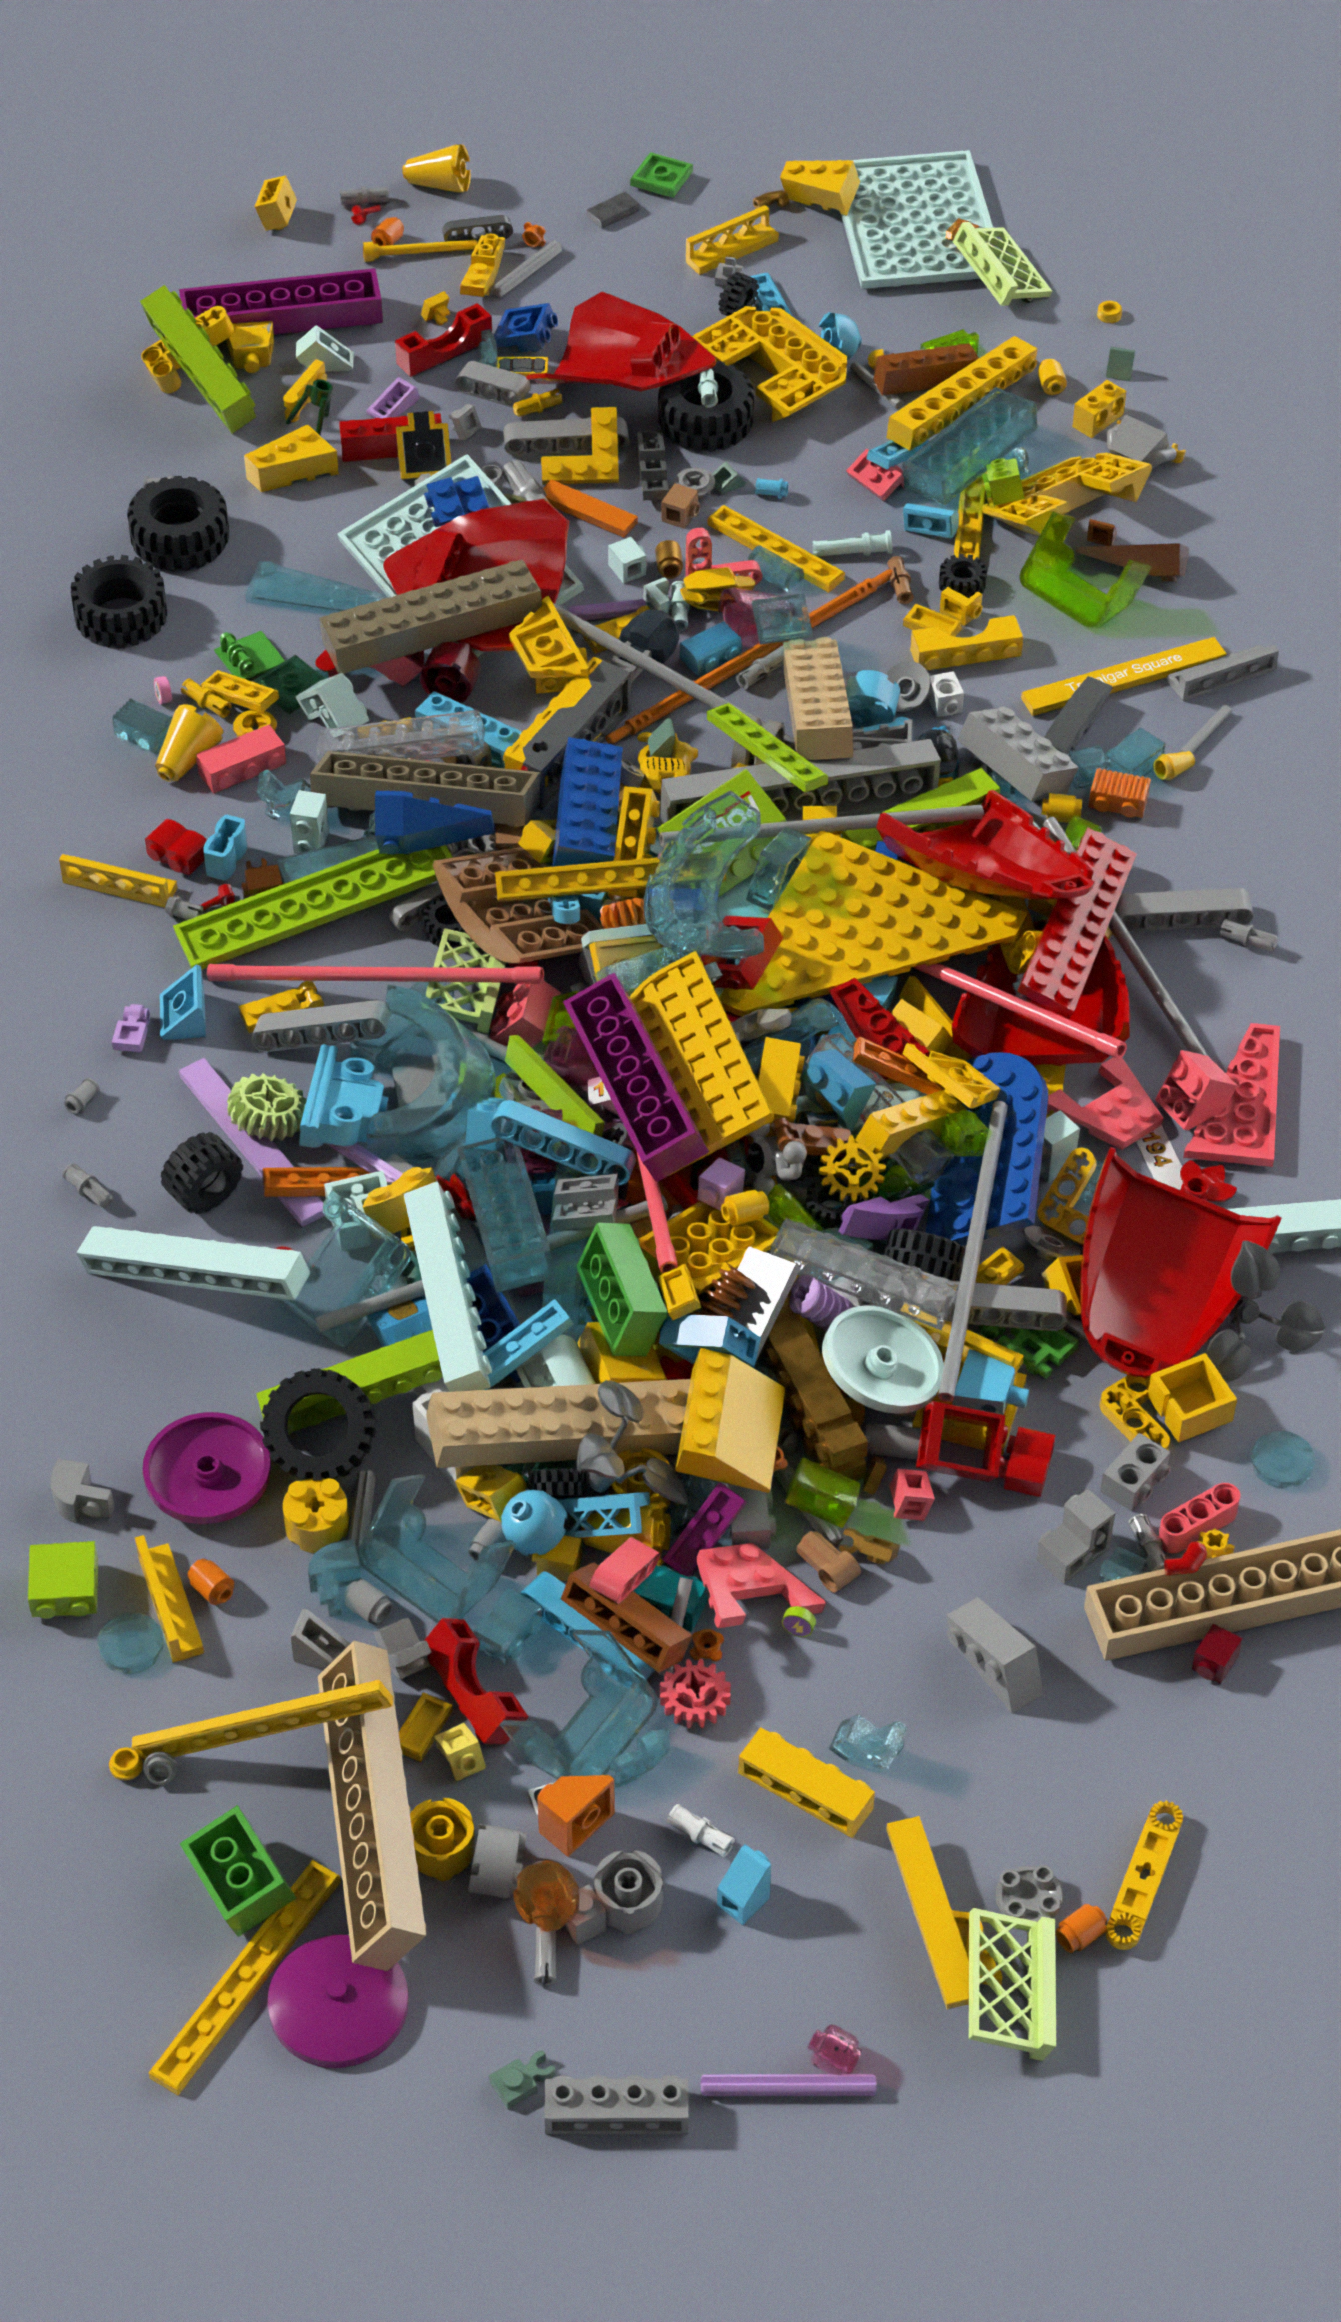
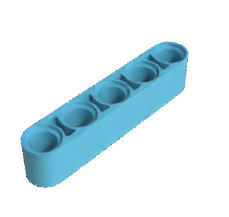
M507 1100L500 1103L491 1121V1130L497 1137L590 1176L618 1174L619 1186L629 1181L636 1163L635 1154L630 1149L515 1101Z
M545 1571L541 1572L520 1592V1599L528 1610L634 1688L640 1687L656 1671L562 1601L561 1596L566 1585L552 1574Z

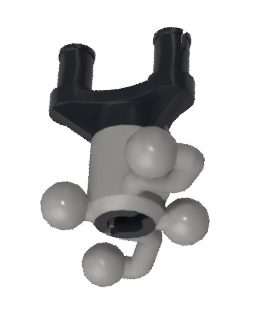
M808 1110L798 1112L795 1123L837 1128L839 1119L835 1111L814 1113ZM769 1123L749 1133L753 1137V1143L749 1147L746 1159L747 1173L744 1175L746 1177L744 1185L753 1183L752 1190L757 1192L763 1191L767 1198H770L776 1191V1185L769 1176H779L780 1179L790 1180L791 1182L803 1181L806 1177H827V1175L819 1174V1168L827 1166L821 1162L822 1156L808 1155L802 1143L797 1141L789 1142L783 1151H780L776 1142L777 1136L765 1137L770 1130ZM739 1156L736 1160H731L735 1165H740ZM836 1157L833 1163L841 1162L844 1158ZM850 1163L848 1169H845L850 1170V1174L857 1171L856 1168H850L855 1167L853 1163Z

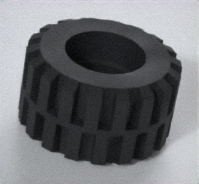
M204 1132L199 1133L195 1137L188 1138L184 1143L182 1142L169 1155V1159L165 1162L164 1169L161 1172V1184L187 1212H194L195 1214H201L203 1211L208 1212L212 1208L219 1206L238 1186L237 1183L241 1180V1172L243 1171L242 1160L217 1134L215 1135L212 1132L206 1134Z
M894 1229L889 1231L881 1267L890 1274L899 1275V1277L917 1282L926 1279L957 1281L964 1247L953 1240L909 1229Z

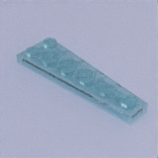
M260 560L245 595L246 603L327 615L388 598L386 594L279 566L270 561Z

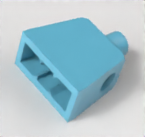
M969 1349L956 1385L952 1405L1004 1415L1007 1404L1025 1408L1030 1390L1014 1386L1016 1371L1014 1367Z

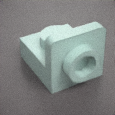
M664 577L644 585L643 599L651 610H663L669 615V581Z

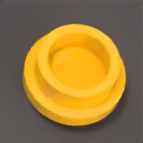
M128 1747L120 1748L110 1758L109 1769L115 1778L124 1781L131 1780L141 1773L143 1760L134 1749Z

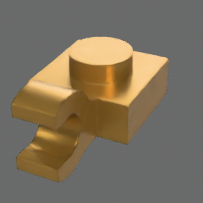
M847 1528L843 1533L852 1537L854 1541L853 1546L846 1544L839 1546L841 1552L847 1551L850 1554L859 1550V1552L868 1555V1560L878 1564H885L894 1560L900 1548L899 1544L873 1535L866 1536L854 1528Z

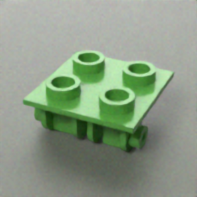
M262 630L236 640L232 633L225 632L220 636V647L214 649V652L232 675L246 680L286 664Z

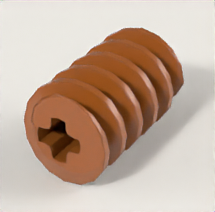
M727 1263L730 1271L723 1269L718 1271L723 1281L715 1279L711 1281L716 1291L707 1289L704 1291L709 1301L699 1300L702 1311H693L690 1314L728 1316L734 1319L730 1308L741 1309L737 1297L748 1299L749 1296L744 1287L755 1289L756 1285L748 1276Z

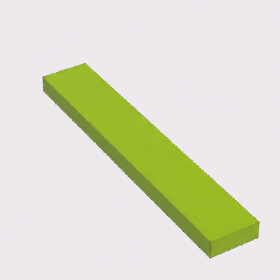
M727 703L707 711V720L803 792L806 793L828 784L827 774L732 704Z
M519 1035L509 1036L505 1062L563 1122L602 1137L605 1122Z

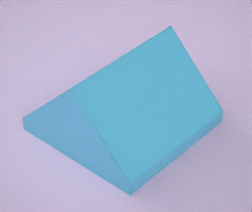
M196 964L159 994L160 1038L164 1040L206 1037L205 993L201 966Z

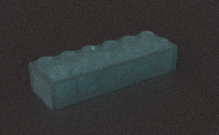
M995 387L902 464L904 489L945 506L987 471L986 465L991 464L995 459L1004 457L1038 428L1037 403Z
M496 1137L458 1147L457 1151L496 1293L557 1277L551 1250L520 1146Z

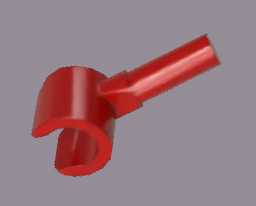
M355 205L352 208L354 216H351L354 224L361 225L366 221L368 214L381 211V207L377 205L362 209L360 206Z
M220 885L218 887V896L200 904V906H203V911L215 905L227 906L234 903L235 897L231 885Z

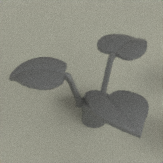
M1250 1241L1242 1242L1239 1255L1231 1270V1285L1238 1294L1242 1295L1229 1313L1233 1317L1231 1322L1236 1326L1238 1335L1230 1329L1219 1332L1211 1340L1205 1352L1225 1381L1241 1377L1247 1371L1251 1362V1350L1246 1344L1242 1343L1245 1340V1334L1241 1323L1250 1324L1259 1317L1280 1326L1275 1335L1276 1342L1289 1351H1302L1312 1347L1320 1340L1325 1329L1318 1309L1307 1301L1297 1300L1288 1304L1282 1312V1320L1259 1311L1258 1304L1251 1299L1260 1298L1262 1291H1269L1276 1287L1280 1278V1267L1276 1258L1267 1249Z
M605 1380L598 1387L599 1400L609 1413L620 1417L622 1423L610 1445L603 1437L590 1433L583 1437L577 1453V1471L588 1472L586 1474L587 1483L593 1490L599 1493H604L615 1481L621 1484L628 1477L637 1473H644V1482L654 1492L676 1503L686 1505L688 1499L684 1483L678 1472L665 1461L651 1458L647 1461L646 1466L640 1465L624 1473L623 1461L616 1455L614 1448L626 1429L629 1420L639 1423L643 1419L644 1411L641 1402L631 1390L617 1382Z

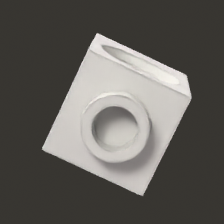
M954 671L930 676L931 689L927 698L936 717L962 713L964 692Z

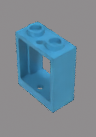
M667 1314V1318L664 1320L660 1330L659 1344L691 1364L695 1363L701 1347L730 1354L750 1367H755L761 1337L728 1316L684 1315L672 1321L670 1315Z

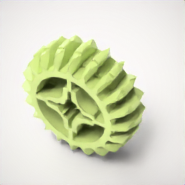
M264 1073L260 1077L251 1074L249 1078L242 1077L240 1082H235L227 1100L228 1116L231 1117V1123L238 1125L239 1131L246 1130L248 1136L256 1135L259 1137V1140L262 1137H266L271 1142L274 1137H277L283 1141L285 1136L293 1137L295 1132L300 1131L307 1099L303 1097V1091L296 1089L295 1083L288 1084L286 1078L278 1079L275 1074L273 1077H268Z

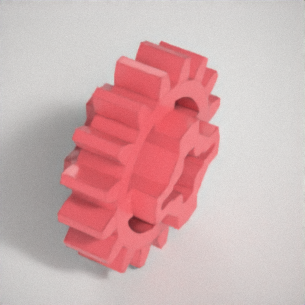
M687 1659L686 1667L683 1668L675 1664L674 1674L666 1671L664 1673V1682H660V1705L665 1706L664 1714L666 1716L674 1714L675 1724L685 1720L687 1728H691L693 1722H698L700 1728H704L705 1720H709L713 1724L717 1723V1714L725 1716L726 1705L731 1703V1684L725 1681L726 1673L724 1671L716 1673V1664L714 1663L708 1668L704 1667L703 1659H700L697 1665H692L690 1659Z

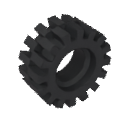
M740 272L733 273L731 279L728 278L726 280L727 285H724L722 288L724 291L720 293L719 297L721 300H719L718 305H720V313L726 316L745 306L752 307L756 303L755 297L759 293L757 292L759 289L758 281Z
M959 554V558H956L955 555H952L950 559L946 558L944 563L940 565V591L949 587L967 598H970L976 592L983 594L987 578L985 563H980L978 557L973 560V555L969 554L967 558L964 557V554Z
M444 896L443 901L436 898L434 899V904L429 903L427 909L424 910L425 935L432 944L437 941L438 947L444 928L466 933L459 922L452 925L440 923L448 919L457 920ZM447 939L450 946L451 944H455L456 948L461 946L460 942Z
M824 1176L820 1178V1184L815 1180L812 1182V1187L807 1189L805 1216L806 1218L808 1217L810 1225L815 1223V1229L817 1230L824 1227V1233H830V1229H834L835 1233H840L838 1231L843 1222L841 1218L844 1211L850 1205L860 1203V1195L857 1196L856 1203H852L851 1196H846L843 1202L840 1201L839 1192L830 1195L829 1191L832 1186L830 1184L822 1185ZM841 1178L837 1181L842 1186L847 1187V1184ZM835 1200L841 1202L844 1206L830 1209L824 1207L821 1203Z
M577 1469L529 1471L528 1490L544 1491L555 1499L587 1496L586 1472L577 1471Z

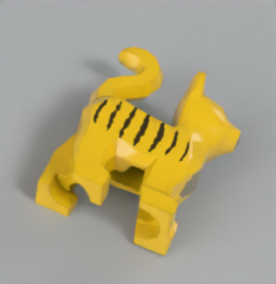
M642 732L637 736V740L648 743V738L652 733ZM676 733L671 758L649 757V745L645 746L638 752L637 757L640 770L645 776L639 788L653 789L654 792L661 795L662 779L692 775L691 764L698 757V749L691 747L686 742L679 741Z

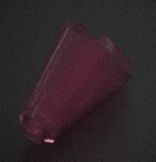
M731 587L722 591L719 598L718 613L723 612L725 623L743 639L789 623L795 614V606L787 596Z
M562 1026L555 1032L559 1034L556 1042L550 1040L543 1060L567 1085L588 1087L589 1079L600 1076L578 1031L569 1026Z

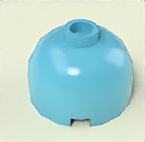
M828 312L823 316L818 326L822 328L820 337L846 355L848 361L854 356L862 341L857 324L849 316Z
M523 1491L511 1498L505 1506L501 1516L502 1532L508 1543L524 1556L534 1553L543 1555L556 1547L563 1538L566 1531L563 1528L564 1517L567 1519V1512L557 1499L544 1491Z

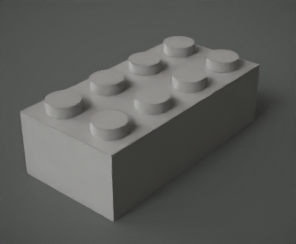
M1007 707L969 712L957 739L1030 801L1048 798L1049 793L1066 795L1079 768L1071 761L1067 754L1058 751L1052 746L1050 740L1037 734L1030 724L1021 721L1015 716L1014 711Z

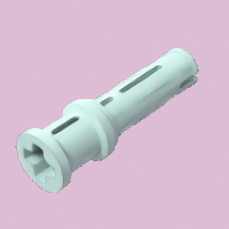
M886 530L885 533L871 535L868 532H864V534H861V537L812 541L813 555L817 557L863 553V555L870 556L871 553L876 552L892 554L890 530Z

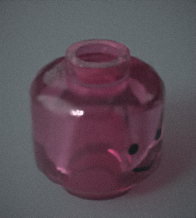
M829 2024L823 2032L816 2029L807 2046L808 2049L813 2051L811 2054V2064L827 2074L833 2075L851 2074L862 2053V2049L858 2047V2037L835 2024Z

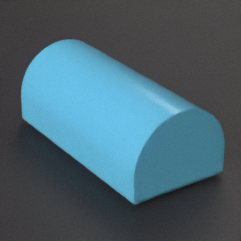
M907 503L903 508L904 531L953 538L959 526V514L957 511Z

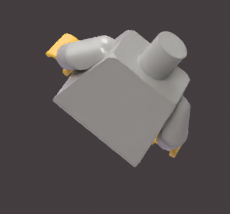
M1126 414L1122 421L1117 420V425L1107 432V448L1111 454L1149 463L1152 465V468L1167 461L1181 463L1186 453L1185 449L1178 450V444L1176 443L1169 447L1166 432Z

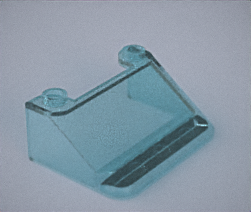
M331 1191L323 1203V1213L335 1225L307 1263L310 1275L295 1301L267 1298L275 1307L338 1346H346L351 1344L368 1322L367 1316L322 1332L319 1331L315 1317L388 1292L410 1262L411 1250L406 1243L345 1198Z

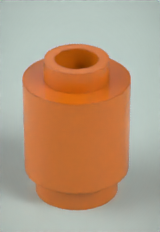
M396 217L386 218L371 233L373 244H378V246L394 245L403 236L404 225L402 221Z
M203 1558L192 1564L188 1571L190 1584L210 1604L225 1603L231 1598L235 1585L234 1580L214 1561H208Z
M1084 1904L1059 1923V1928L1055 1930V1936L1059 1944L1067 1952L1082 1951L1107 1931V1918L1098 1906Z

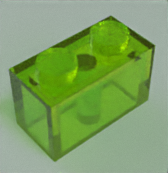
M802 1458L789 1480L785 1503L843 1528L856 1507L860 1483Z

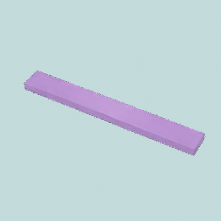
M205 1058L179 1070V1075L183 1082L261 1177L263 1168L294 1167L273 1141L271 1142L266 1137H262L259 1140V1137L256 1135L248 1136L246 1130L239 1131L238 1125L231 1123V1117L228 1116L227 1100L231 1090ZM318 1196L278 1197L302 1228L328 1215L327 1206Z

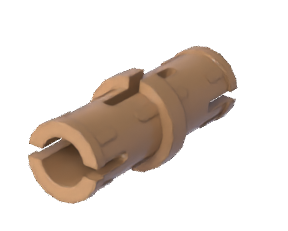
M894 556L887 562L888 568L892 570L890 583L895 589L897 601L900 604H908L914 598L910 587L911 577L905 569L902 557Z

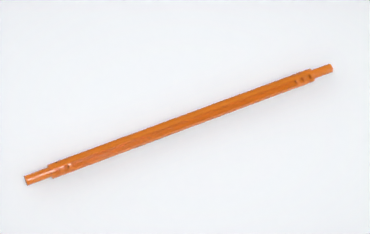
M887 569L872 579H865L845 593L694 682L707 690L713 688L752 665L756 659H762L780 646H783V642H788L794 637L801 636L849 606L873 594L879 586L890 581L892 570ZM679 690L650 708L643 710L640 714L626 720L625 725L606 735L605 739L608 744L613 745L629 734L635 735L647 726L652 725L655 721L693 700L694 697Z

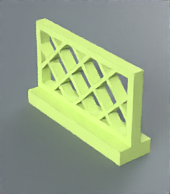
M962 222L953 243L1001 306H1008L1012 299L1050 297L1053 291L1004 227L974 228L970 222ZM1002 259L1013 264L1014 266L1002 261ZM1014 275L1017 276V277H1019V278H1021V279H1023V280H1025V281H1027V282H1024V281H1022V280H1020V279L1014 277Z
M444 928L433 967L471 968L480 965L482 968H506L507 962L494 958L488 953L480 955L476 950L480 947L468 934ZM447 939L460 942L462 946L453 949L447 942ZM468 952L473 959L464 961L459 955ZM452 958L457 965L447 967L443 961ZM429 982L422 1010L477 1023V1031L488 1034L501 983L451 982L449 985L442 986L439 982ZM475 984L479 991L470 993L466 986ZM458 990L463 997L454 1000L449 993ZM441 996L447 1003L438 1004L430 1002V1000ZM470 1003L475 1012L463 1010L460 1006Z
M973 1908L969 1912L970 2040L1029 2052L1030 2059L1043 2061L1056 2047L1055 1919L1041 1917L1036 1922ZM980 1921L990 1923L998 1934L989 1940L980 1930ZM1013 1928L1027 1931V1943L1023 1947L1009 1933ZM1001 1937L1014 1952L1007 1959L993 1945ZM984 1950L998 1964L990 1972L980 1961V1953ZM1016 1957L1027 1967V1975L1023 1978L1009 1964ZM1000 1969L1014 1983L1006 1991L993 1977ZM985 1981L998 1996L991 2003H988L979 1992V1986ZM1017 1988L1027 1999V2007L1023 2010L1009 1996ZM1001 2000L1014 2015L1006 2023L993 2009ZM984 2013L998 2028L994 2033L979 2030V2017ZM1018 2020L1027 2030L1028 2040L1018 2038L1009 2026Z

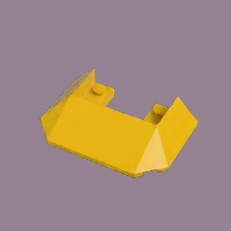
M745 306L692 336L716 358V363L721 361L729 366L749 356L774 375V377L756 386L755 395L772 407V423L790 416L846 384L847 356L781 308H771L770 311H756V307Z
M1107 452L1096 454V459H1082L1081 456L1072 457L1022 479L1021 483L1025 499L994 506L993 498L990 497L987 498L988 503L983 505L982 510L983 513L1023 532L1053 540L1049 522L1059 520L1061 515L1070 512V510L1106 494L1137 502L1152 471V465Z

